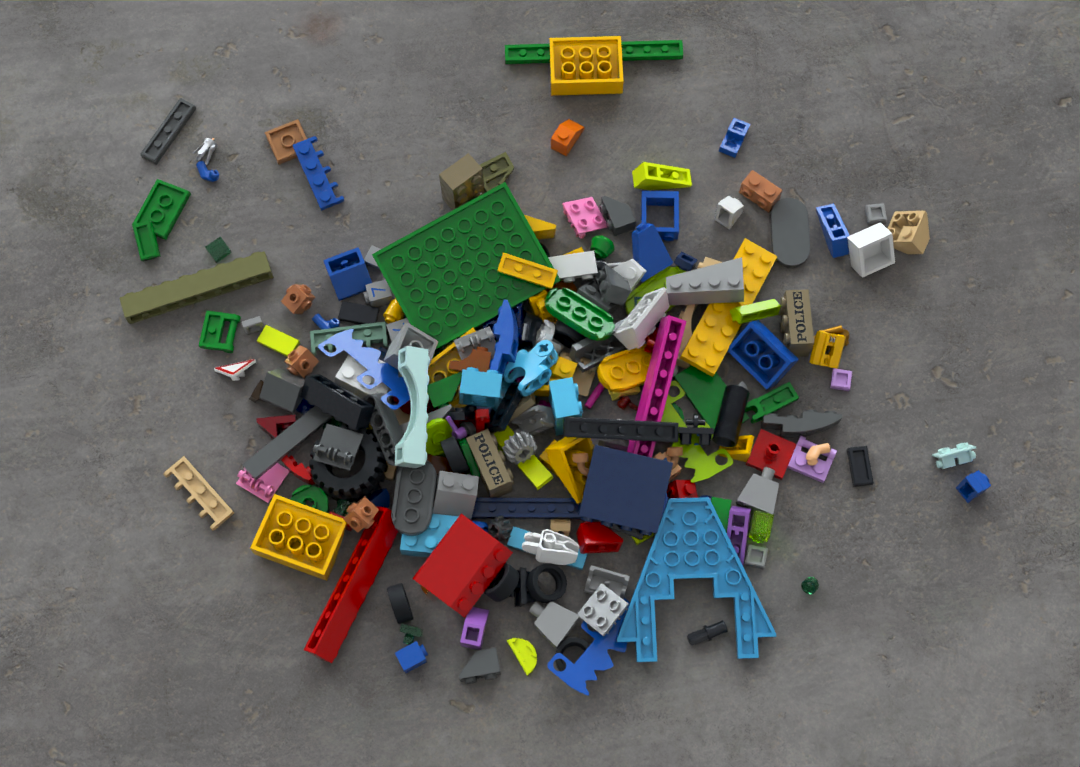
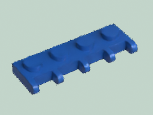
M313 136L292 146L322 211L343 202L344 197H335L332 189L337 188L338 184L337 182L329 183L325 173L330 172L331 168L330 166L322 168L318 158L322 157L324 153L322 150L315 152L312 144L317 142L318 139L316 136Z

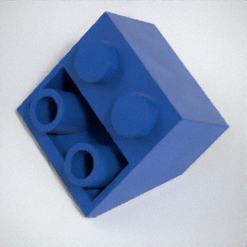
M359 247L323 260L339 301L367 291L365 285L372 283Z

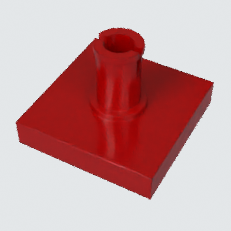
M761 429L746 465L761 472L764 467L775 470L773 477L782 480L797 444Z

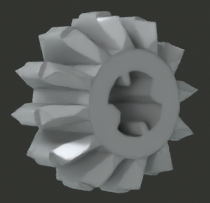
M524 431L520 433L515 432L513 436H509V440H505V445L502 447L506 458L516 465L520 462L525 463L527 459L531 460L530 457L536 454L535 450L538 448L533 436Z

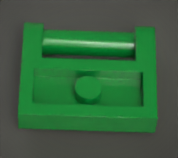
M206 311L199 347L233 353V342L237 324L240 323L241 317L236 314ZM225 321H229L230 325L226 343H220Z

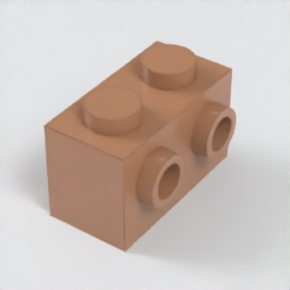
M752 170L741 183L739 193L769 213L774 204L780 200L782 189Z

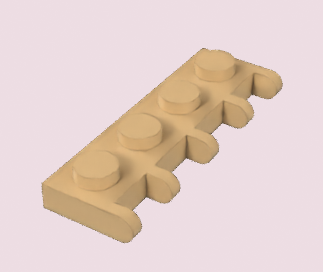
M185 456L164 472L163 475L166 478L174 474L179 480L174 486L176 490L184 486L191 493V496L186 500L189 504L197 500L204 508L199 513L201 518L207 514L213 518L215 522L210 526L212 531L216 530L234 514L232 509Z

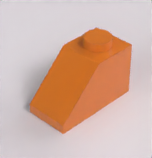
M570 119L564 121L558 126L551 137V149L567 156L585 127Z

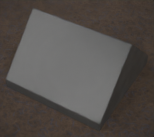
M281 368L266 373L259 398L293 414L304 399L300 396L305 379Z

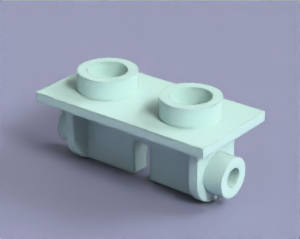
M960 443L956 445L957 448H941L938 450V453L932 454V456L938 458V461H936L937 468L945 469L956 466L954 458H957L959 465L972 462L976 458V454L971 450L975 449L976 446Z

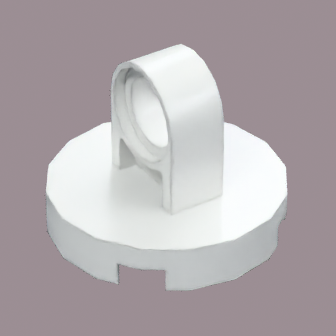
M545 319L544 324H541L540 329L537 331L535 346L542 340H549L559 355L564 345L552 338L555 325Z

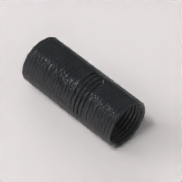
M728 385L725 387L712 438L720 446L734 447L737 445L750 394L742 386Z

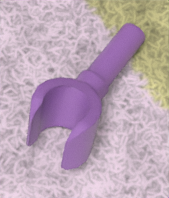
M446 417L453 430L452 436H455L456 439L465 438L467 436L465 428L462 426L457 428L451 417Z

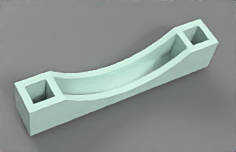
M406 346L398 351V370L408 387L411 412L407 430L395 446V466L418 468L424 466L427 460L426 442L428 434L426 432V424L428 422L427 404L429 401L427 385L429 384L428 366L430 363L428 349Z

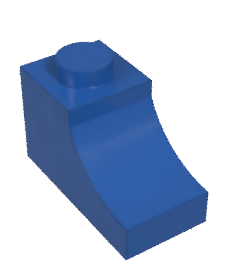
M978 470L966 476L956 489L966 502L969 503L985 492L991 484L988 477Z

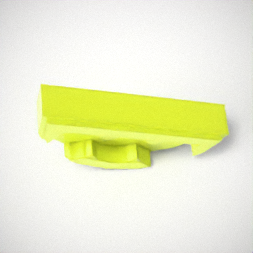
M520 638L507 640L511 650L528 676L533 672L537 664V654L534 646L529 641Z

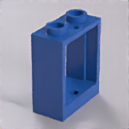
M642 191L641 223L646 222V206H673L674 228H655L661 239L665 241L678 240L679 191Z

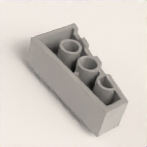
M742 257L666 277L669 306L744 302Z

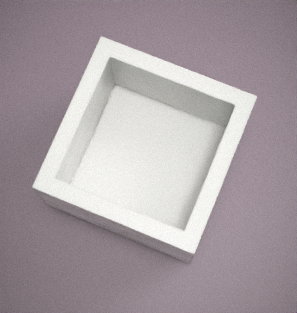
M882 223L847 237L851 267L862 278L895 263L893 236Z

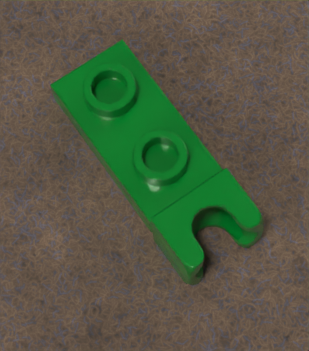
M790 382L757 399L755 398L747 402L745 412L753 410L756 413L751 419V423L755 424L762 420L764 415L774 413L797 401L799 396Z

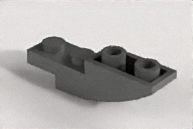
M814 409L803 411L800 418L795 415L780 417L777 414L770 413L763 416L761 428L780 430V437L786 438L800 437V435L803 437L810 436L839 424L842 414H837L835 411L821 413Z

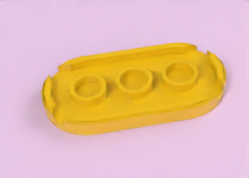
M644 344L639 349H627L605 357L597 369L600 383L612 392H624L643 385L652 353L644 351L647 344Z

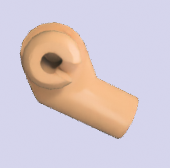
M829 443L812 446L806 454L807 464L814 466L818 463L817 458L820 454L830 453Z

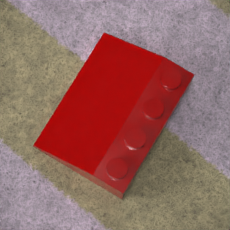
M460 514L412 579L465 618L513 552L466 516Z

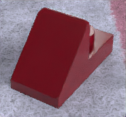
M295 414L256 418L259 427L273 439L280 434V429L284 431L298 420Z

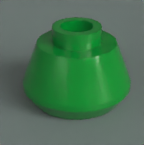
M597 235L592 238L590 250L594 251L595 258H606L614 252V244L607 237Z

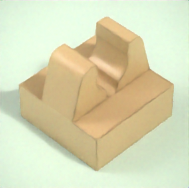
M551 519V530L557 533L562 531L568 537L570 533V519Z

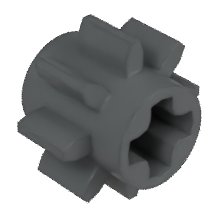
M503 515L490 520L491 524L488 527V532L492 537L497 538L498 541L511 537L509 533L513 528L509 519H504Z

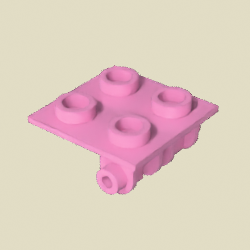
M593 197L562 203L563 213L566 214L568 222L574 228L576 237L582 239L586 236L585 233L607 228L606 221Z
M277 463L256 481L246 471L241 470L238 473L239 480L236 484L269 503L290 470Z

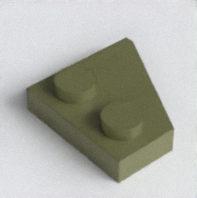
M506 152L480 164L483 169L485 192L504 183L514 170V166Z

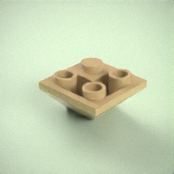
M894 212L887 228L892 233L894 249L906 254H923L930 239L927 212Z

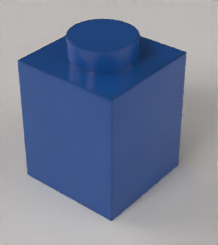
M417 641L395 652L405 673L427 663L425 657L428 656V653L423 644L419 646Z

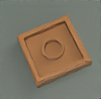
M298 119L265 132L278 165L297 158L292 145L307 139Z

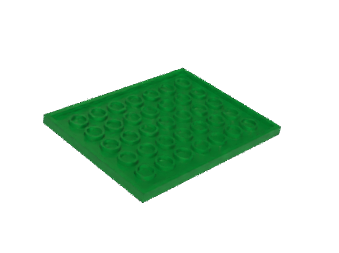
M506 182L372 254L409 323L438 341L435 350L461 337L471 328L475 329L497 317L499 307L502 306L504 300H508L513 308L528 300V298L548 289L497 272L503 253L554 269ZM558 274L556 276L554 285L561 282Z

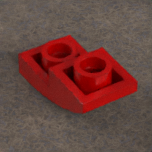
M286 455L281 460L297 478L307 484H315L309 466L305 468L302 463L298 465L292 455L289 457Z

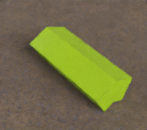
M775 299L735 307L730 310L733 322L737 321L741 324L776 316L779 314L781 305Z

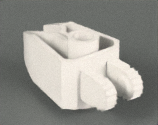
M549 529L543 530L541 534L525 533V542L522 543V549L536 554L538 562L567 565L576 562L580 546L570 537Z

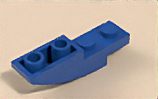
M504 300L502 306L499 307L498 320L493 326V334L497 342L495 344L494 358L491 359L489 369L498 371V374H502V378L507 362L515 363L518 350V325L508 300Z

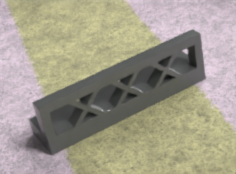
M625 319L615 323L613 334ZM613 334L610 338L602 341L585 338L572 345L569 357L573 362L578 363L577 367L583 373L599 365L605 357L627 350V348ZM619 342L621 347H610V343ZM598 349L605 350L606 354L603 356L596 355L595 351ZM582 357L590 358L591 362L584 365L580 359Z

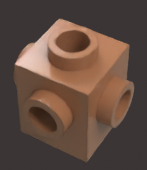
M294 284L287 289L286 295L281 302L293 314H303L304 311L311 307L315 296L311 294V289L308 286Z
M300 345L296 350L291 351L287 356L288 358L284 361L289 366L287 370L290 373L303 378L309 375L319 362L307 348Z
M364 496L357 503L353 502L346 509L348 514L343 520L358 533L363 528L367 530L374 523L373 517L379 509Z

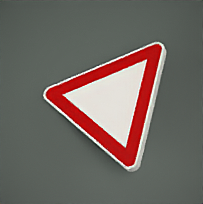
M252 359L215 367L214 370L231 377L232 381L240 380L239 377H245L244 370L256 363V360Z

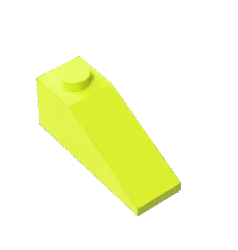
M643 162L632 171L634 188L661 190L692 186L690 169Z

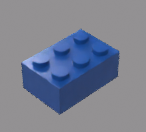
M759 320L750 322L728 349V352L766 389L775 387L799 360Z

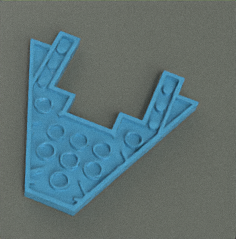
M709 497L668 499L659 523L658 532L653 539L616 642H635L636 662H657L654 600L675 599L674 579L712 578L714 598H734L737 659L759 658L758 638L776 637V632Z

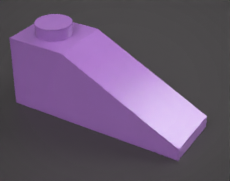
M732 506L729 511L727 535L744 566L752 508Z

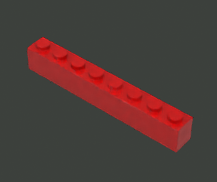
M376 506L379 510L373 517L374 523L367 530H364L304 648V651L323 661L333 663L337 657L338 651L346 639L348 631L355 621L357 613L364 603L366 595L373 585L375 577L399 532L393 524L392 511L388 508Z

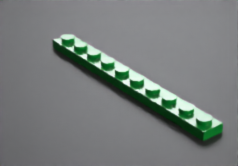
M682 40L621 42L622 61L683 59ZM550 44L505 45V64L550 63Z

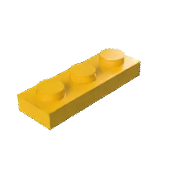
M503 253L497 272L552 289L558 270Z

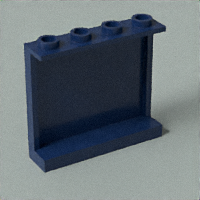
M593 444L591 462L580 510L578 511V515L582 516L581 520L593 522L596 519L600 520L602 525L610 527L614 523L621 525L620 529L632 531V528L640 529L641 534L649 536L652 535V532L657 533L673 462Z

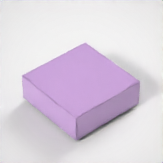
M833 368L830 388L849 391L852 371Z

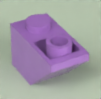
M472 607L464 622L460 641L462 647L482 649L489 610Z

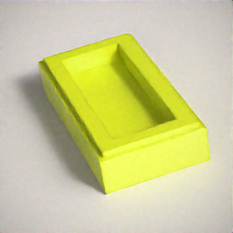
M268 325L264 327L257 339L259 344L286 357L291 351L296 350L300 343L299 340Z

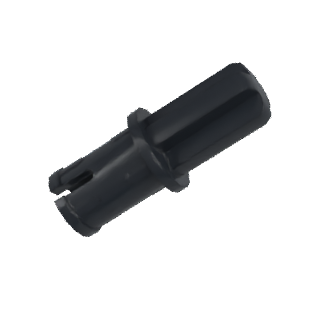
M721 620L710 626L704 625L702 629L688 634L687 639L689 644L693 646L706 640L711 641L713 637L727 633L728 630L725 622Z

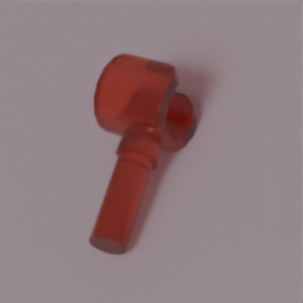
M626 396L617 402V406L622 410H625L627 406L635 411L638 410V406L634 405Z

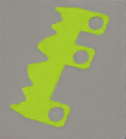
M672 381L670 386H677L680 393L676 397H671L668 394L661 422L679 423L678 427H687L671 404L684 397L685 391L677 381ZM706 422L705 426L698 425V428H710V426ZM678 434V442L673 443L671 446L683 447V455L679 457L688 458L684 466L695 469V476L691 479V483L708 479L733 464V459L723 448L707 456L701 445H694L699 443L697 435H692L691 445H680ZM718 454L727 456L728 461L725 465H718L716 463L715 457Z

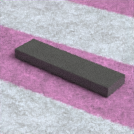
M180 98L140 153L141 157L157 165L196 110V106Z

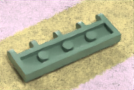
M386 322L310 331L311 352L316 356V351L320 350L318 348L319 344L335 334L349 329H354L352 339L363 340L362 345L366 344L367 347H371L373 343L383 342L384 347H388ZM333 344L324 345V349H329V353H333V348H336Z

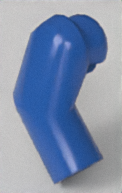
M204 161L196 164L202 179L210 182H215L219 179V172L217 170H208Z
M316 314L312 318L313 322L320 329L337 328L340 324L336 318L325 321L320 314Z

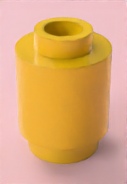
M396 297L391 300L383 314L385 322L388 324L402 320L405 315Z

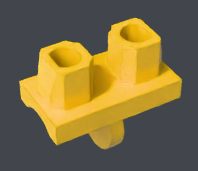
M546 290L528 298L533 314L542 318L543 324L545 319L550 322L554 321V316L545 308Z

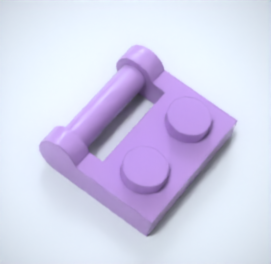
M800 435L787 468L824 483L837 450L831 448L830 453L821 454L827 457L826 461L817 458L818 463L810 466L806 460L807 453L802 452L801 448L810 449L818 444L806 440V437Z

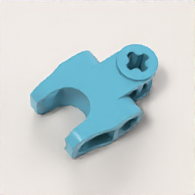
M542 340L530 352L525 349L518 351L515 363L508 362L503 375L504 381L511 383L518 377L525 376L518 386L520 394L524 397L541 388L552 375L550 367L559 358L552 342Z

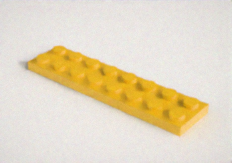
M746 238L734 259L742 257L744 302L708 304L679 357L711 377L715 375L741 326L737 321L733 322L730 310L735 307L753 304L777 258L773 253Z

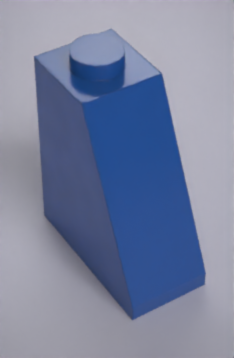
M644 222L636 226V230L632 232L633 259L646 270V273L640 280V282H644L672 265L673 261L654 224Z

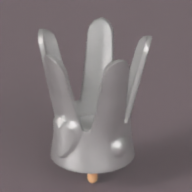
M205 138L202 145L192 153L194 154L199 150L196 157L197 161L209 151L205 162L208 165L211 155L217 147L216 142L213 141L214 138Z

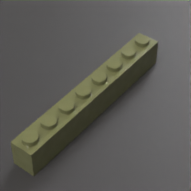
M265 251L254 252L251 256L245 258H236L226 264L220 263L210 269H201L192 275H183L173 281H164L154 287H145L142 291L127 293L119 299L126 320L129 324H133L272 279L274 276Z

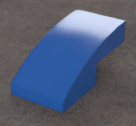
M733 118L726 136L720 145L719 152L735 158L749 130L750 124Z

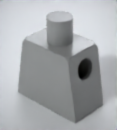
M764 467L761 476L753 474L738 497L736 504L752 508L756 512L771 517L774 513L779 483L772 481L775 470Z
M552 601L549 602L546 608L535 602L529 610L530 613L537 617V620L534 622L535 629L556 650L580 618L578 614Z

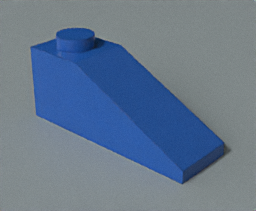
M834 203L816 207L826 244L832 257L848 255L847 237L850 235Z

